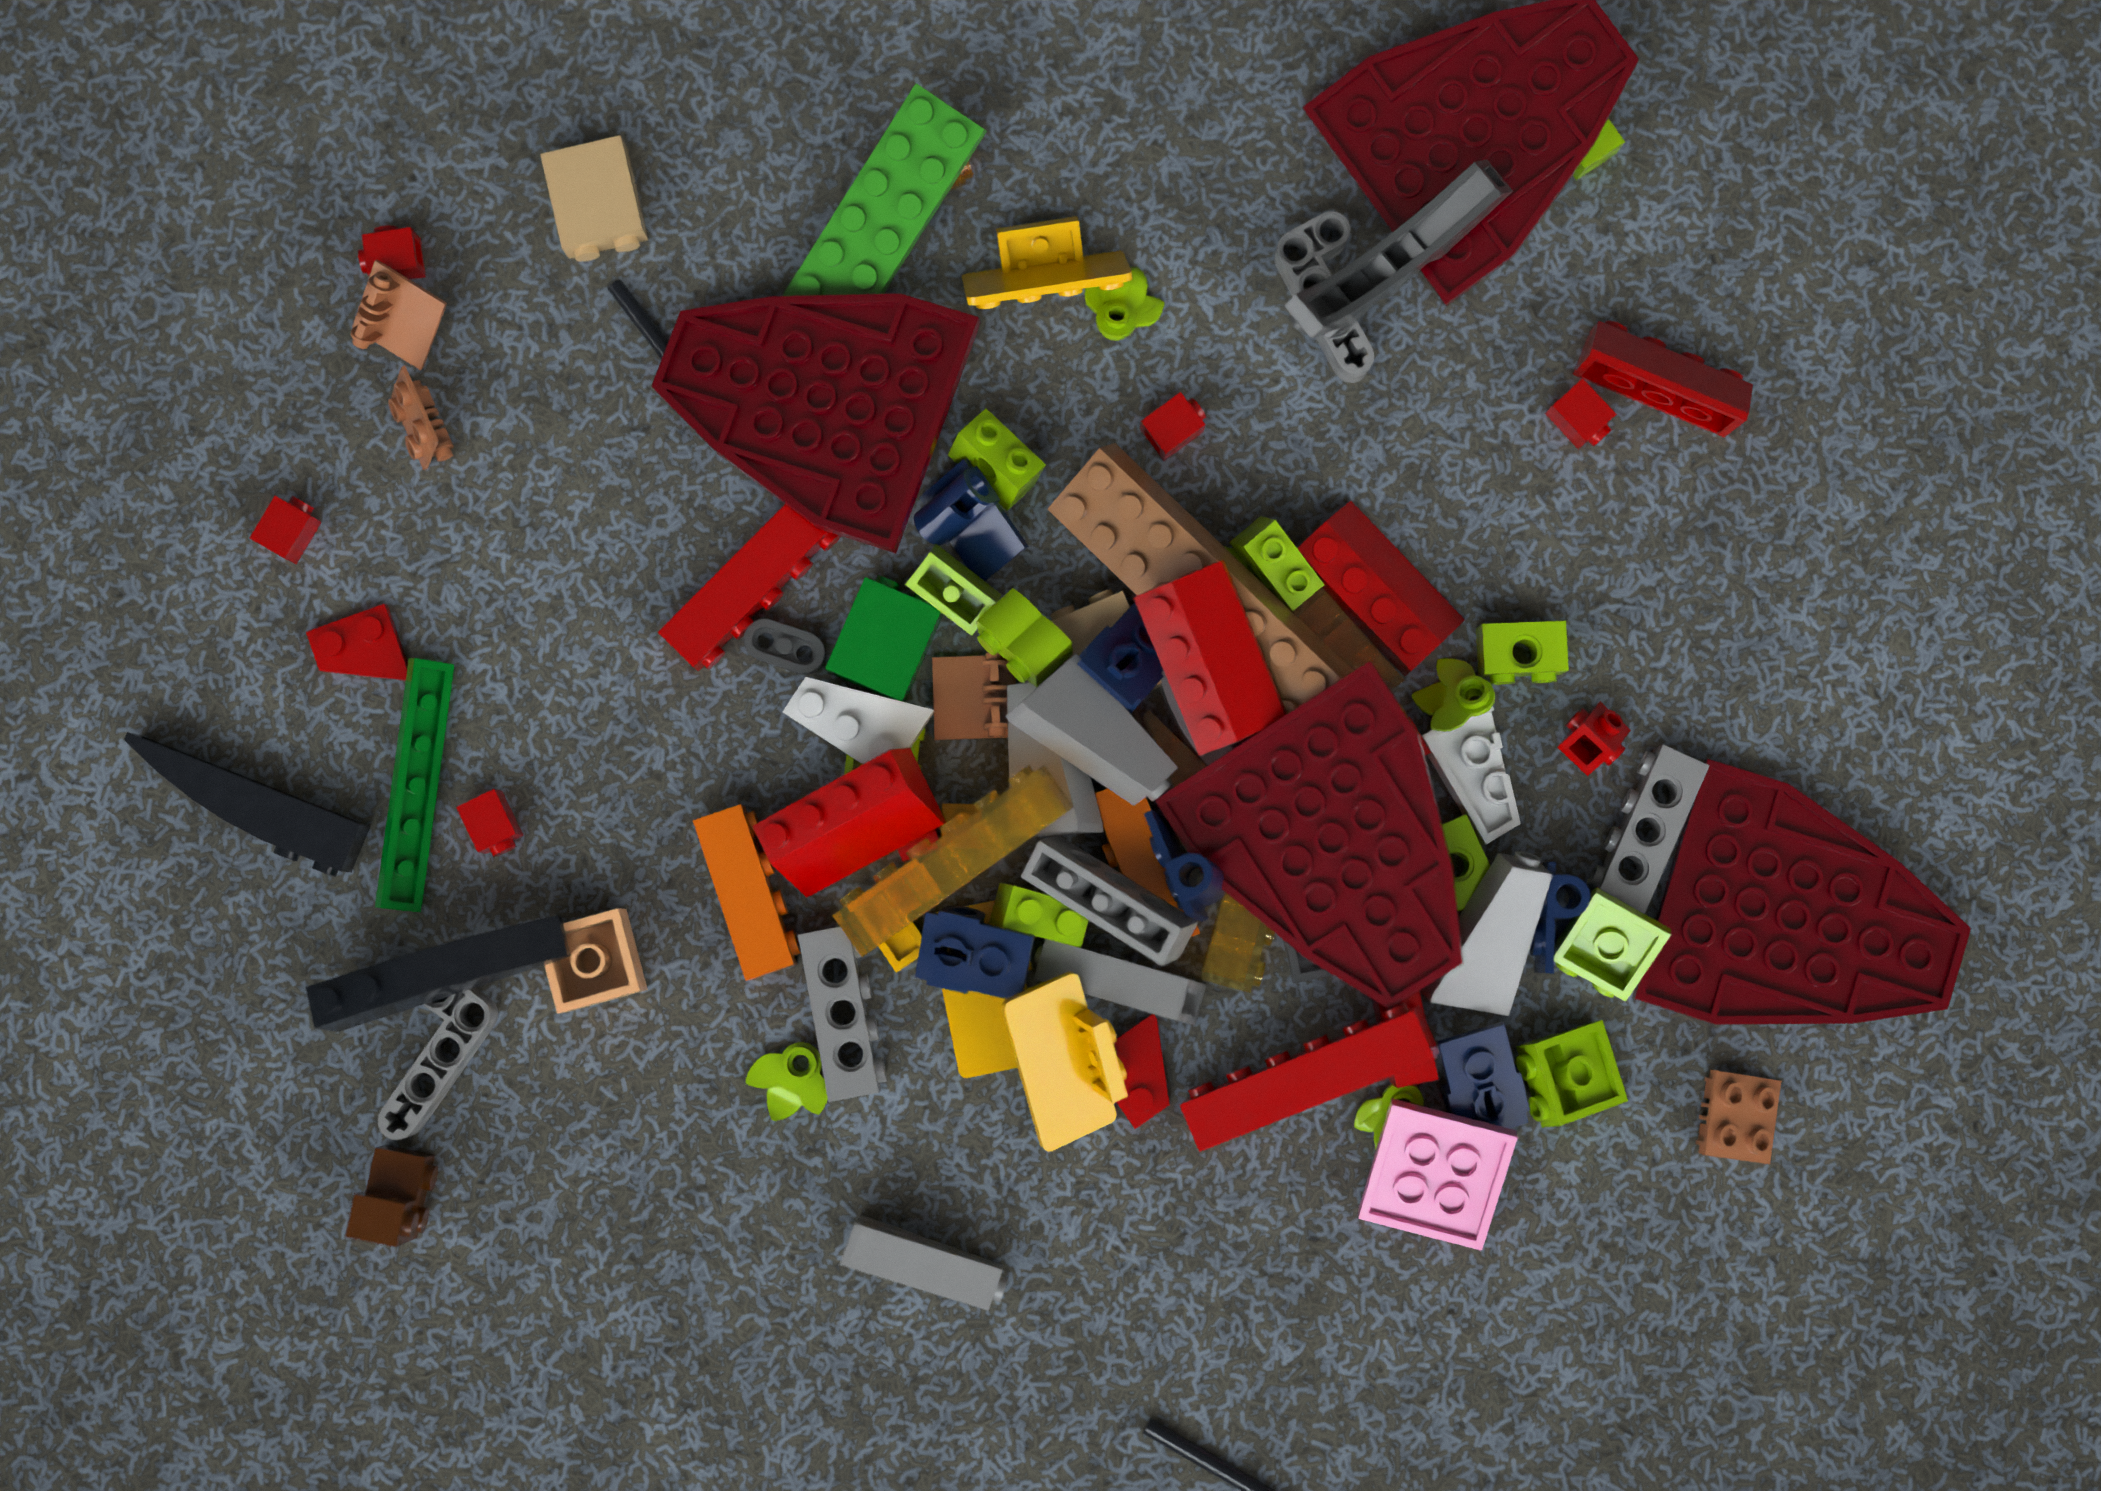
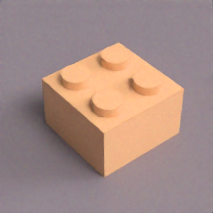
M617 908L563 923L571 957L545 965L557 1014L567 1013L648 990L627 909Z

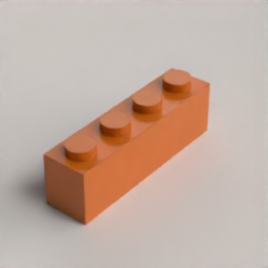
M1108 788L1095 793L1103 822V831L1108 841L1107 844L1101 846L1108 865L1111 868L1118 866L1122 875L1179 909L1166 882L1164 874L1166 868L1160 865L1150 844L1149 838L1153 835L1144 816V813L1151 810L1147 798L1145 797L1133 806ZM1196 926L1191 937L1200 934L1198 926Z
M739 804L695 819L693 823L745 981H749L797 965L795 955L801 954L795 931L787 932L782 918L783 915L788 914L786 902L781 890L773 891L769 876L775 874V870L765 852H760L755 837L757 835L753 825L759 822L755 811L747 813L746 807Z

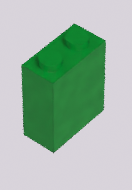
M877 575L874 581L865 577L825 670L829 674L883 697L906 702L941 622L943 613L917 593L911 597L898 591L900 584L888 578Z

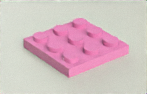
M1391 1099L1358 1209V1219L1482 1251L1518 1138L1516 1130Z

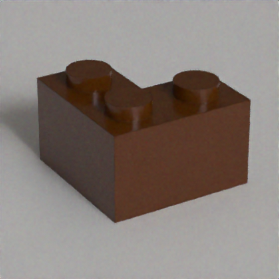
M390 1145L376 1147L367 1188L354 1194L345 1237L398 1247L416 1239L418 1233H423L429 1218V1208L424 1207L426 1193L434 1189L438 1176V1166L433 1165L435 1154Z

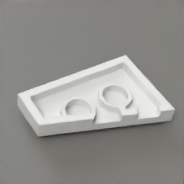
M808 677L804 678L783 710L784 714L861 764L872 760L890 749L911 748L935 712L933 709Z
M1493 706L1482 715L1471 716L1458 729L1445 732L1431 730L1422 735L1431 751L1427 756L1462 815H1467L1481 846L1490 843L1521 824L1510 776L1506 774L1500 749L1503 746L1500 733H1496L1492 716Z

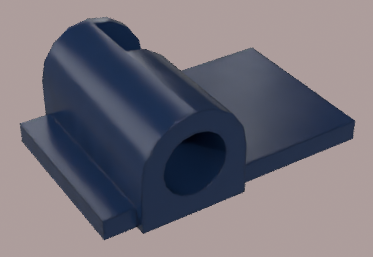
M968 458L963 459L919 497L924 506L914 514L913 518L918 532L933 545H943L950 542L968 569L985 582L1029 547L998 503L1001 499L978 466L973 467ZM958 500H960L963 503L966 513L964 512L960 504L957 502Z
M1136 602L1111 628L1107 625L1079 655L1081 659L1077 663L1079 667L1118 700L1130 714L1164 677L1162 674L1164 671Z
M1152 810L1144 813L1153 835L1149 838L1151 847L1160 865L1166 868V871H1164L1166 882L1178 908L1184 910L1186 916L1202 922L1209 919L1205 907L1216 903L1226 894L1221 889L1223 879H1225L1223 871L1216 863L1199 854L1189 853L1182 855L1168 820ZM1198 867H1202L1204 877L1202 882L1197 886V878L1201 874Z
M1543 862L1541 864L1553 875L1530 946V954L1535 956L1534 973H1554L1555 919L1577 917L1582 914L1589 906L1590 891L1586 883L1576 876L1556 875V862ZM1560 887L1564 888L1569 896V901L1565 908L1561 907L1556 899V894Z
M946 906L939 910V913L927 911L915 978L927 980L926 985L964 994L974 991L1007 999L1025 990L1034 935L985 924V913L969 907Z
M1503 1022L1437 1041L1448 1082L1440 1085L1447 1113L1509 1129L1529 1123L1526 1111H1530L1522 1075L1514 1064Z

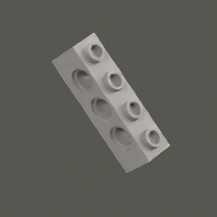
M1665 745L1655 747L1652 752L1647 750L1644 753L1637 768V773L1642 775L1636 790L1632 788L1628 790L1620 807V811L1625 813L1619 828L1612 827L1604 842L1603 849L1608 851L1602 866L1597 864L1588 878L1587 886L1592 889L1590 895L1598 887L1645 914L1710 765ZM1657 781L1665 784L1669 790V798L1665 804L1657 802L1653 797L1652 789ZM1641 819L1649 822L1653 829L1652 837L1648 842L1641 841L1636 835L1635 828ZM1624 857L1631 859L1636 866V874L1630 881L1624 879L1619 873V863Z
M1059 835L1039 840L1021 875V878L1161 966L1180 958L1198 924L1197 920L1186 916L1181 910Z
M851 925L799 934L798 939L828 1102L879 1093L881 1091L880 1083L887 1082V1074L883 1057L875 1058L872 1041L879 1040V1031L875 1015L868 1016L865 999L872 998L868 975L867 973L860 975L857 958L864 957L860 932L852 933ZM835 958L844 961L848 969L846 978L840 983L830 981L825 973L826 965ZM840 1000L849 1001L855 1008V1017L849 1024H841L833 1016V1008ZM846 1042H855L863 1050V1059L856 1066L847 1065L841 1058V1048Z

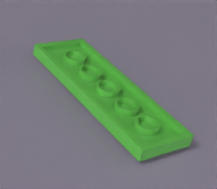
M915 83L783 293V296L884 294L987 131Z

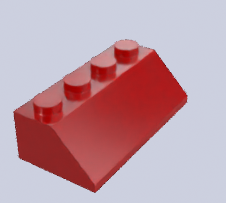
M1598 321L1590 330L1572 375L1724 438L1747 420L1753 384L1742 380L1743 376L1740 373L1727 368L1717 370L1704 364L1703 358L1692 353L1683 352L1678 354L1666 349V344L1659 339L1648 336L1642 339L1627 333L1628 328L1618 322L1605 321L1603 323Z
M1352 501L1348 502L1325 521L1297 548L1324 583V586L1321 587L1322 591L1404 676L1414 670L1465 621Z
M1224 559L1133 597L1199 756L1238 742L1267 728L1287 715Z
M907 747L890 749L758 822L753 825V828L770 864L807 898L946 824V821L911 748Z

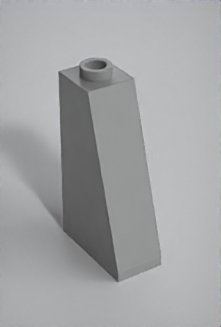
M1076 653L1005 716L1010 723L1133 806L1147 796L1151 801L1157 799L1171 786L1167 778L1178 768L1125 707L1077 665L1081 658Z
M1028 680L1022 684L1007 685V712L1010 713L1037 687ZM1008 720L1010 836L1036 837L1103 833V822L1090 776Z
M1516 851L1514 856L1502 853L1497 855L1459 916L1463 964L1421 989L1431 1003L1509 1016L1553 875L1540 863L1541 859L1538 856L1523 851Z
M1045 939L1043 946L1038 947L1033 960V969L1036 970L1034 979L1045 982L1071 971L1079 976L1084 994L1196 1025L1207 986L1187 978Z
M861 1214L853 1225L840 1265L988 1311L992 1300L1001 1301L1008 1281L1007 1277L1001 1276L1003 1264Z

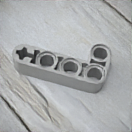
M1335 211L1322 213L1288 231L1280 238L1274 254V263L1292 297L1304 291L1303 285L1306 283H1320L1332 276L1325 262L1343 251L1350 236L1351 227L1348 219L1343 214ZM1324 228H1332L1337 231L1340 239L1336 242H1327L1321 237L1319 231ZM1288 247H1296L1303 252L1304 259L1297 262L1291 261L1286 258L1283 250ZM1358 321L1343 334L1328 339L1326 335L1315 337L1339 379L1344 382L1355 383L1366 377L1374 362V351ZM1350 337L1351 339L1346 347L1344 342ZM1348 354L1353 358L1361 357L1362 361L1358 368L1354 363L1349 365L1345 363Z
M477 988L448 996L444 1002L435 1000L423 1004L444 1019V1021L381 1109L378 1116V1127L385 1137L392 1140H401L416 1135L422 1130L495 1026L498 1019L496 1003ZM473 1003L479 1004L484 1010V1019L479 1026L472 1025L467 1017V1011ZM448 1038L455 1039L460 1047V1053L454 1061L447 1059L443 1053V1045ZM424 1073L430 1074L435 1081V1089L430 1096L423 1094L418 1086L420 1076ZM412 1103L422 1105V1107L410 1108L404 1118L405 1122L409 1124L408 1126L401 1128L396 1126L399 1119L395 1116V1113L406 1111Z

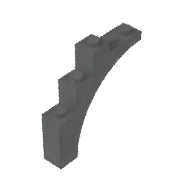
M1487 159L1474 162L1427 205L1369 251L1329 278L1295 294L1284 305L1291 314L1290 320L1299 332L1309 335L1311 339L1320 335H1326L1330 339L1343 334L1375 303L1394 295L1427 263L1441 259L1509 196L1513 190Z

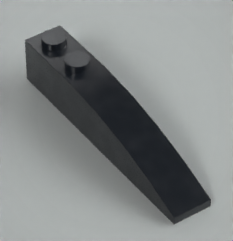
M127 732L124 741L159 774L189 798L224 821L265 842L275 845L273 853L293 861H298L301 855L314 861L313 869L334 877L337 876L338 871L352 872L371 826L144 736Z
M555 915L466 937L380 962L307 986L306 992L314 1028L340 1032L571 957L562 917Z

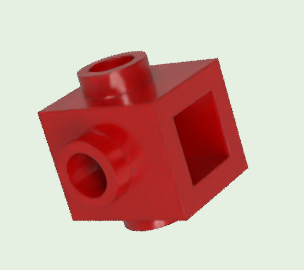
M1600 701L1589 712L1581 708L1565 724L1570 731L1557 748L1582 772L1589 776L1603 762L1609 766L1625 751L1626 748L1621 743L1631 730L1624 724L1622 718L1616 712L1609 710Z

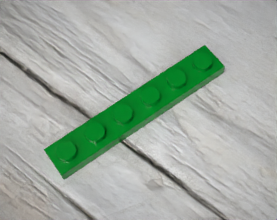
M409 658L375 908L421 913L455 664L419 658Z

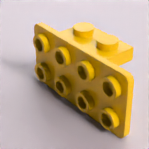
M1077 216L996 228L1001 268L962 275L967 304L976 305L978 309L995 308L1001 304L1000 301L1017 299L1021 303L1035 302L1042 298L1041 295L1058 293L1059 296H1074L1082 293L1084 288L1097 286L1101 290H1114L1121 288L1124 285L1123 282L1133 279L1132 270L1123 251L1083 256Z
M995 900L965 907L977 909L985 913L984 923L989 924ZM1029 962L1028 971L1032 970L1031 962ZM942 988L959 1074L964 1078H971L1018 1068L1001 1011V1004L1005 999L974 991L964 994Z
M1068 971L1005 999L1001 1004V1011L1040 1146L1044 1150L1051 1152L1114 1122L1117 1116L1114 1103L1128 1097L1123 1081L1126 1080L1127 1074L1114 1048L1113 1043L1117 1040L1115 1030L1108 1019H1103L1088 1009L1079 976Z

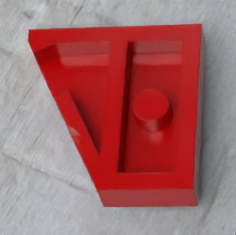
M381 604L306 632L318 669L321 672L406 681L408 662L389 607L386 604Z
M1154 1014L1149 1015L1123 1033L1113 1043L1116 1055L1123 1063L1127 1074L1126 1080L1123 1081L1128 1097L1116 1103L1134 1129H1137L1170 1105L1158 1022Z

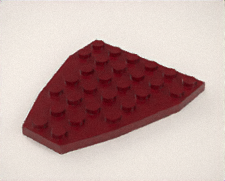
M1549 0L1496 11L1371 55L1302 108L1392 232L1427 205L1476 161L1487 159L1513 190L1509 196L1441 259L1429 262L1420 269L1445 306H1448L1516 255L1594 147L1634 72L1639 58L1596 0Z
M901 293L769 296L681 310L651 387L718 455L812 525L836 535L897 553L981 322L977 316Z
M1372 661L1362 665L1155 800L1188 853L1199 854L1216 863L1221 868L1225 878L1221 888L1224 892L1306 959L1388 1009L1463 964L1453 864L1420 736ZM1198 867L1200 872L1204 874L1202 867Z
M1711 759L1704 760V763L1710 766L1687 816L1656 921L1671 929V936L1636 986L1632 999L1713 1025L1854 1024L1947 1010L1971 928L1901 862L1790 784Z

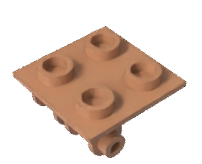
M375 260L350 333L353 338L352 343L358 348L367 349L369 345L376 342L414 367L422 370L447 303L379 260Z
M402 366L397 381L394 384L391 399L388 401L389 408L394 420L397 423L402 422L408 436H405V443L409 455L413 460L419 459L424 471L428 469L432 457L436 456L438 462L451 458L453 456L451 449L454 445L446 428H441L444 425L443 420H429L438 416L439 411L437 408H434L435 403L428 387L422 386L420 380L412 381L406 366Z
M986 653V656L932 657L935 740L1008 738V719L1005 717L1008 714L1007 685L1016 684V678L1006 666L1009 663L1007 659L999 653L994 656Z
M1710 1069L1709 1078H1704V1081H1706L1704 1098L1710 1100L1709 1103L1701 1102V1107L1708 1108L1707 1116L1699 1115V1119L1707 1120L1706 1124L1700 1123L1698 1140L1695 1143L1699 1145V1153L1706 1156L1770 1164L1781 1081Z

